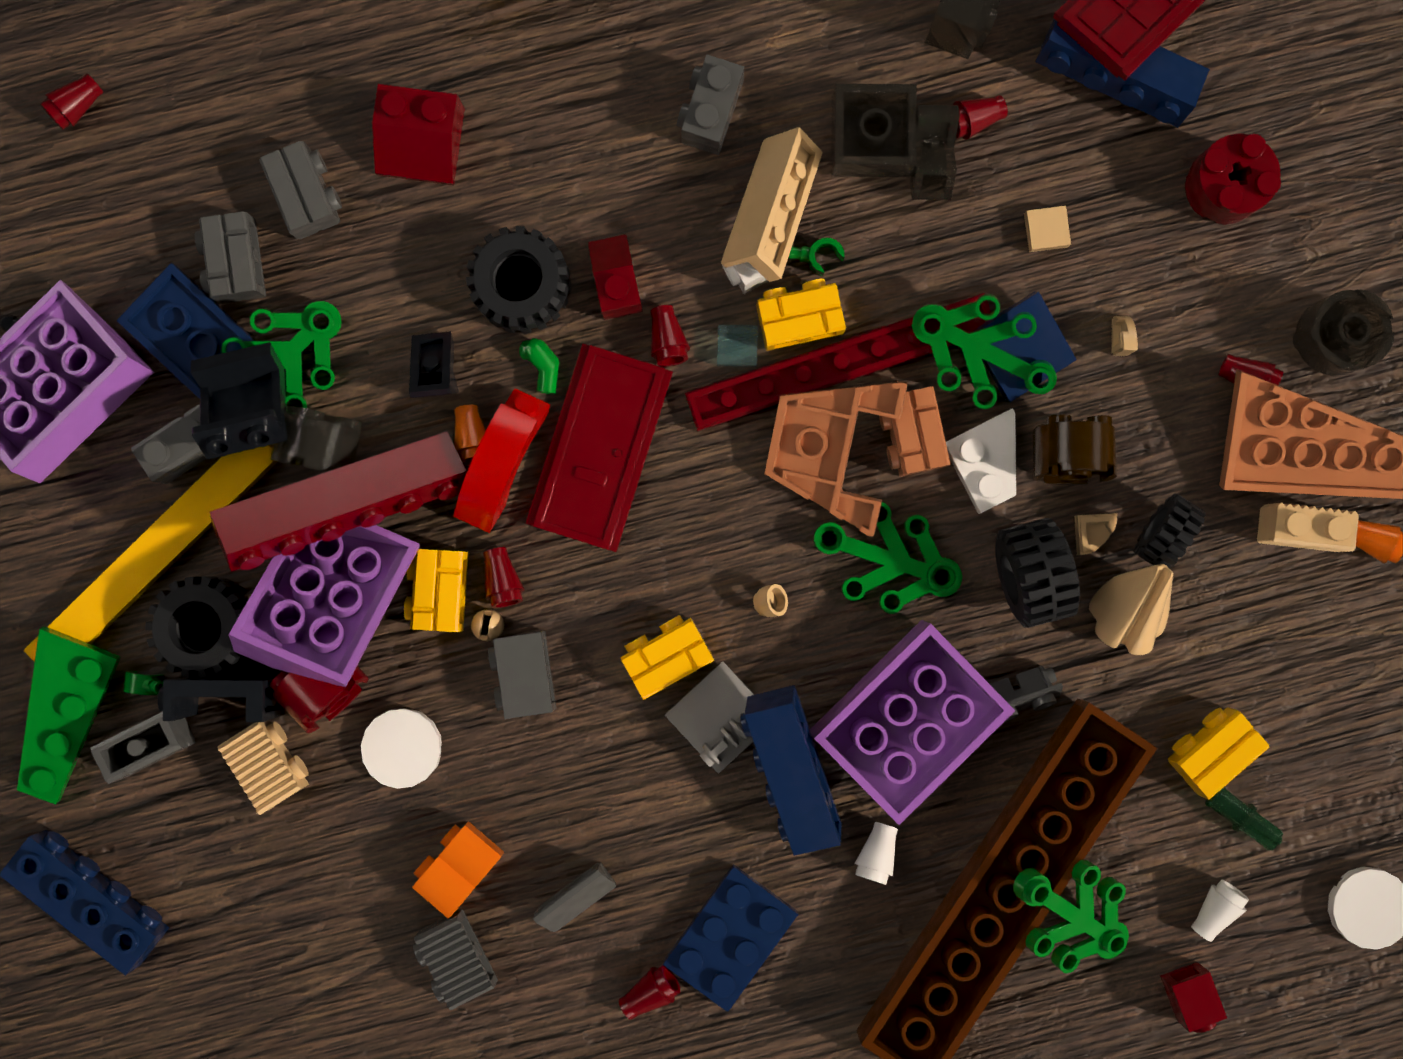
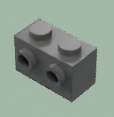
M706 54L702 67L695 66L689 84V89L694 90L690 105L682 104L676 125L682 128V144L716 155L720 154L743 85L745 66Z

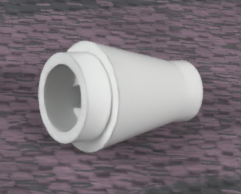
M879 822L874 823L873 830L854 863L858 865L855 875L884 885L887 884L888 877L893 876L897 828Z
M1221 879L1217 886L1211 885L1197 919L1191 927L1204 939L1212 942L1220 932L1247 911L1244 906L1249 899L1232 884Z

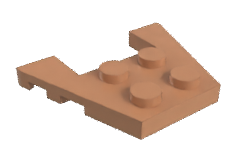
M900 381L781 395L764 474L807 500L810 499L829 510V513L837 518L844 519L859 528V531L867 536L873 537L876 531L882 499L842 490L858 411L899 420L908 382Z

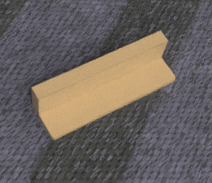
M800 127L768 137L762 142L721 260V264L725 268L749 262L767 281L772 282L782 279L823 153Z

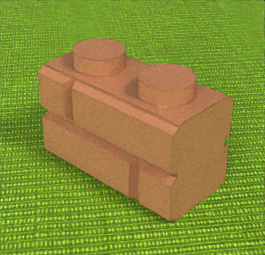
M933 386L907 391L899 420L879 416L882 430L890 431L892 445L887 446V456L891 470L898 469L899 477L951 465Z

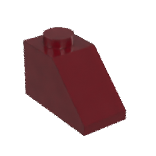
M624 234L588 242L594 280L604 320L643 312L627 235Z

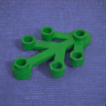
M984 294L975 302L951 310H947L938 304L922 306L913 317L912 329L915 336L921 342L931 346L939 371L937 383L941 389L953 391L961 384V372L952 365L946 341L962 348L974 386L973 401L981 409H989L997 401V391L989 382L982 359L1024 379L1026 388L1034 394H1045L1054 388L1057 375L1051 363L1045 360H1035L1028 363L992 345V343L1014 336L1019 338L1031 337L1037 328L1036 320L1032 314L1020 312L1012 320L968 333L955 325L977 317L983 320L994 319L1000 311V303L996 296ZM985 300H991L996 305L995 310L990 314L983 313L979 308L980 304ZM929 318H935L939 321L940 327L934 332L928 331L924 325L925 321ZM1022 318H1027L1032 322L1031 328L1026 332H1021L1016 328V323ZM946 372H953L956 374L957 380L953 384H945L942 381V375ZM1039 372L1047 374L1048 381L1044 385H1036L1032 381L1035 374ZM981 390H989L993 397L988 402H981L977 395Z
M326 301L312 302L306 306L302 313H272L265 308L257 309L250 317V325L258 333H267L273 327L301 330L290 341H244L239 337H230L223 342L221 351L226 353L227 345L230 342L239 343L242 349L270 342L284 369L286 368V415L291 418H298L307 409V401L303 396L301 352L314 340L316 367L311 372L310 380L317 389L326 390L330 388L335 381V374L331 369L330 339L336 336L341 328V315L334 305ZM320 313L325 314L329 319V325L323 329L317 328L313 323L314 316ZM257 314H267L271 320L270 326L267 328L258 327L255 323ZM325 370L330 374L331 379L327 384H319L315 380V374L318 371ZM290 399H299L302 402L303 408L299 412L290 411L287 407V402Z
M883 502L881 507L885 510L886 517L882 522H877L876 527L888 550L848 537L840 525L832 522L820 525L814 532V545L823 554L830 555L842 551L883 565L859 578H847L841 586V592L848 600L858 601L864 597L867 591L904 573L921 578L899 591L886 590L880 595V608L886 613L895 614L903 608V605L927 593L938 597L950 596L959 589L962 583L960 567L952 559L940 556L929 533V522L924 516L913 515L907 518L904 523V531L908 537L916 540L926 563L910 558L891 520V509ZM914 519L920 520L923 524V531L918 535L910 530V523ZM831 531L835 534L836 542L833 546L828 547L822 543L821 538L824 532ZM940 569L945 570L948 574V580L943 585L938 584L934 578L935 573ZM852 581L858 582L861 587L859 595L855 597L850 596L846 590L847 585ZM889 594H894L898 598V605L890 610L886 608L884 599Z
M1080 860L1072 870V878L1076 881L1077 907L1053 892L1049 879L1034 868H1028L1020 872L1013 884L1015 895L1027 905H1044L1067 920L1045 929L1035 928L1029 932L1026 937V947L1036 956L1045 957L1049 955L1055 943L1082 933L1089 935L1088 939L1071 946L1061 944L1054 949L1051 961L1063 973L1073 972L1078 967L1080 959L1094 954H1098L1104 959L1118 956L1126 948L1129 939L1127 927L1118 921V904L1124 899L1126 889L1122 883L1113 877H1106L1098 884L1097 895L1102 899L1101 920L1097 921L1094 919L1093 887L1099 882L1101 871L1088 860Z

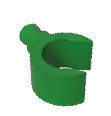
M821 238L814 242L811 247L802 246L799 248L792 246L788 258L808 263L810 269L816 275L823 277L824 270L817 263L815 253L821 248H830L842 262L845 258V253L842 245L837 240Z
M126 671L123 692L139 695H158L160 688L163 687L164 674L149 675L138 674L137 671Z

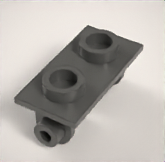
M1042 665L1016 674L1015 677L1020 689L1015 691L1008 677L990 683L1015 710L1004 723L1017 718L1019 711L1033 707L1034 711H1040L1057 703L1056 699L1060 698L1063 688L1062 683L1052 686L1051 683L1057 681L1055 672L1052 667L1044 668Z

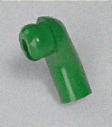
M532 338L531 340L523 341L519 348L521 358L530 361L538 370L536 392L556 394L559 370L558 357L541 339Z

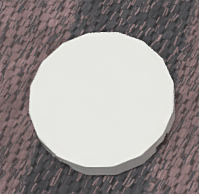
M407 708L391 709L376 717L365 730L361 742L362 761L369 774L381 784L396 789L413 787L426 780L438 766L441 757V734L435 723L422 712Z
M1372 867L1356 868L1341 876L1343 879L1338 882L1337 886H1333L1328 900L1330 920L1338 933L1361 948L1376 950L1391 946L1402 938L1403 883L1399 878L1382 869Z

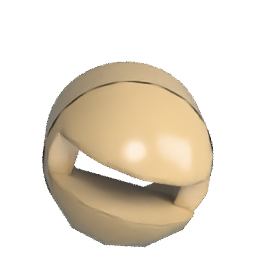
M778 584L762 587L754 595V609L765 617L783 615L788 607V598L785 590Z
M481 610L474 615L471 621V630L476 638L482 641H492L502 634L504 620L495 610ZM484 616H491L488 634L481 635Z

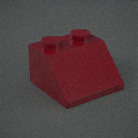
M378 84L372 120L375 174L378 176L454 186L465 111L458 95Z

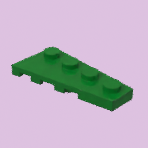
M45 626L39 629L17 791L55 805L61 800L121 656Z

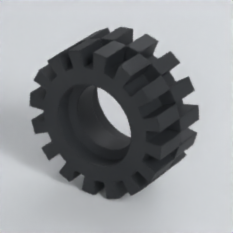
M1175 493L1171 497L1169 496L1165 503L1158 507L1157 513H1153L1150 517L1148 525L1144 526L1143 533L1138 537V543L1134 547V553L1152 565L1165 564L1168 568L1174 566L1178 558H1182L1186 553V548L1192 545L1194 536L1199 534L1200 526L1205 521L1206 513L1179 494Z

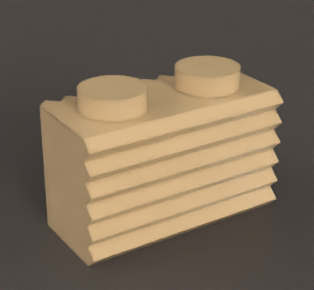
M1283 502L1265 504L1260 508L1257 541L1262 544L1322 551L1353 552L1356 548L1359 515L1356 511L1332 510L1331 508L1324 509L1323 507L1316 508L1315 506L1308 507L1307 505L1300 506L1299 504L1292 505L1291 503L1283 504Z
M269 720L255 722L217 746L218 751L221 752L222 757L226 760V764L234 773L235 778L239 781V785L243 787V791L247 794L248 799L252 802L259 815L272 809L309 785L305 778L309 774L306 765L297 755L291 756L284 745L287 742L284 730L277 722L271 723Z

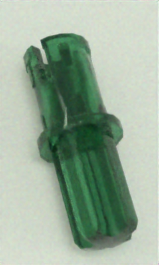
M1225 787L1211 799L1205 800L1206 806L1211 807L1232 823L1233 830L1237 832L1243 831L1265 849L1274 850L1282 842L1283 832L1258 814L1256 806L1245 804L1226 790Z

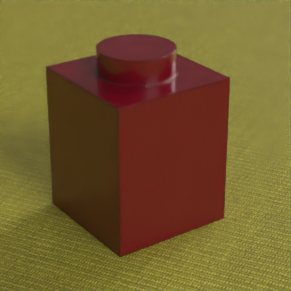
M1198 962L1160 975L1176 1020L1189 1033L1192 1031L1202 1033L1212 1030L1216 1027V1022L1227 1019L1211 973Z

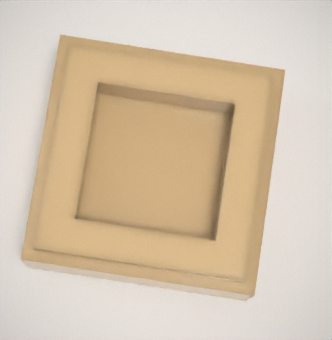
M1066 206L1028 210L1024 213L1029 252L1068 248L1071 245Z

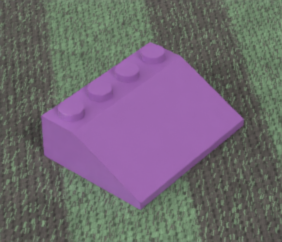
M61 280L0 338V459L11 472L38 483L47 478L154 373L137 352Z
M377 525L372 527L359 526L345 531L341 537L335 540H320L305 545L304 549L296 554L274 556L229 633L234 652L271 668L346 687L414 559L420 544Z
M921 620L810 729L812 737L900 825L1015 710L931 623Z

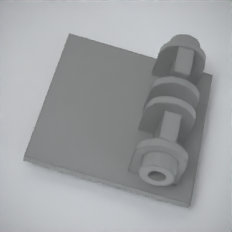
M723 661L665 714L668 720L700 753L703 761L709 767L712 766L718 774L753 742L752 737L747 738L745 736L740 716L741 713H745L747 697L754 694Z

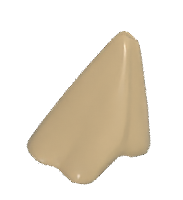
M1157 564L1117 575L1107 581L1095 593L1089 603V610L1097 621L1095 633L1099 639L1112 648H1117L1119 644H1124L1128 652L1133 655H1145L1151 652L1155 638L1163 633L1168 621L1173 571L1165 564Z

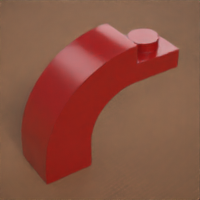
M516 388L506 403L500 404L470 463L457 499L453 517L488 533L491 532L506 507L509 492L520 463L546 419L551 404Z

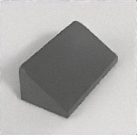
M597 862L538 906L533 920L547 930L556 932L616 887V882L603 864Z

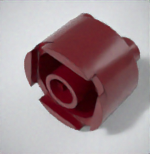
M1231 134L1222 137L1201 153L1192 163L1185 181L1187 200L1198 215L1217 221L1215 223L1227 225L1240 222L1265 206L1275 193L1278 192L1281 187L1280 165L1274 151L1259 134Z
M357 665L347 686L342 687L283 671L272 680L269 686L274 690L273 697L306 733H312L320 728L316 721L323 716L331 721L340 714L362 691L358 683H367L369 677Z

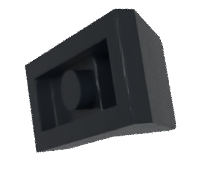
M451 331L412 335L409 380L410 398L459 393L453 371L454 341Z

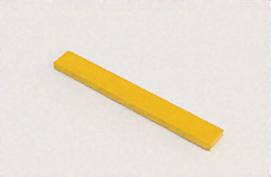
M272 445L222 456L80 594L48 628L92 644L213 526L210 511L236 503L283 456ZM38 636L23 650L34 662Z

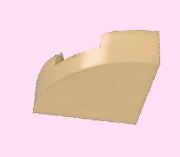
M1114 316L1112 319L1113 356H1128L1138 350L1135 323L1130 316Z
M1117 513L1074 516L1077 555L1092 553L1109 539L1116 528Z

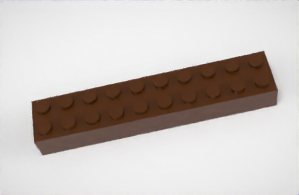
M1077 698L856 1031L862 1046L881 1059H952L1025 949L1027 935L1033 929L1039 928L1050 911L1044 905L1029 906L1018 898L1013 890L1016 877L1023 870L1034 868L1049 879L1052 891L1060 896L1072 878L1073 867L1080 860H1084L1152 758L1157 747L1090 702Z

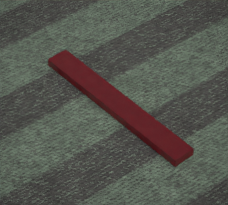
M985 293L944 306V308L951 310L975 302ZM983 301L980 304V310L985 314H990L991 310L988 301ZM913 317L687 392L685 396L697 432L776 406L779 404L781 395L824 390L933 353L931 346L921 342L915 336L912 329ZM977 317L955 326L970 333L989 320ZM929 318L924 323L925 328L931 332L938 330L940 327L939 321L935 318ZM946 341L948 348L955 346L954 344Z

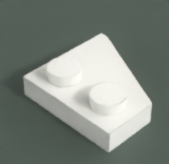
M1013 408L946 442L949 458L978 514L1016 496V429Z

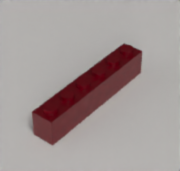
M448 431L210 511L209 513L213 529L230 571L238 569L250 570L260 566L266 559L274 556L296 554L303 550L305 545L320 540H335L341 537L345 531L359 526L372 527L379 524L387 516L399 512L403 514L414 512L424 503L438 498L440 500L453 498L460 493L466 476V469Z

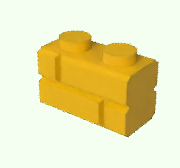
M816 279L803 283V290L787 293L786 287L774 288L763 292L764 298L757 300L756 307L766 351L843 335L846 325L836 283L826 285L825 279Z
M418 549L407 570V580L413 581L412 597L407 596L404 604V618L411 621L410 629L445 632L463 631L468 552Z
M678 615L659 626L662 634L648 640L644 634L624 646L628 653L620 657L643 700L714 661L710 650L691 617L683 621L681 616Z
M1227 707L1224 710L1222 708L1213 710L1202 721L1205 727L1194 736L1187 734L1179 739L1172 747L1175 753L1168 758V762L1184 778L1194 792L1208 800L1269 748V744L1253 728L1244 715L1236 709Z

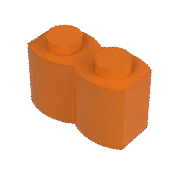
M469 821L462 829L455 824L440 841V844L445 847L436 859L429 855L413 873L419 879L412 888L448 919L504 854L502 849Z

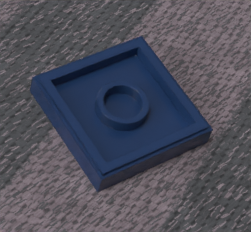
M1039 292L1031 293L998 314L994 319L987 321L972 331L1012 320L1020 312H1028L1034 316L1037 324L1036 331L1031 337L1019 338L1014 336L992 343V345L1028 363L1035 360L1048 361L1053 365L1056 373L1077 360ZM1022 318L1016 323V328L1021 332L1028 331L1032 326V322L1027 318ZM982 359L1007 402H1012L1029 391L1025 386L1024 379ZM1039 372L1034 375L1032 381L1038 385L1048 379V376L1043 372Z

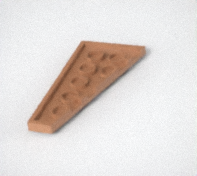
M1236 369L1219 486L1223 490L1403 499V435Z

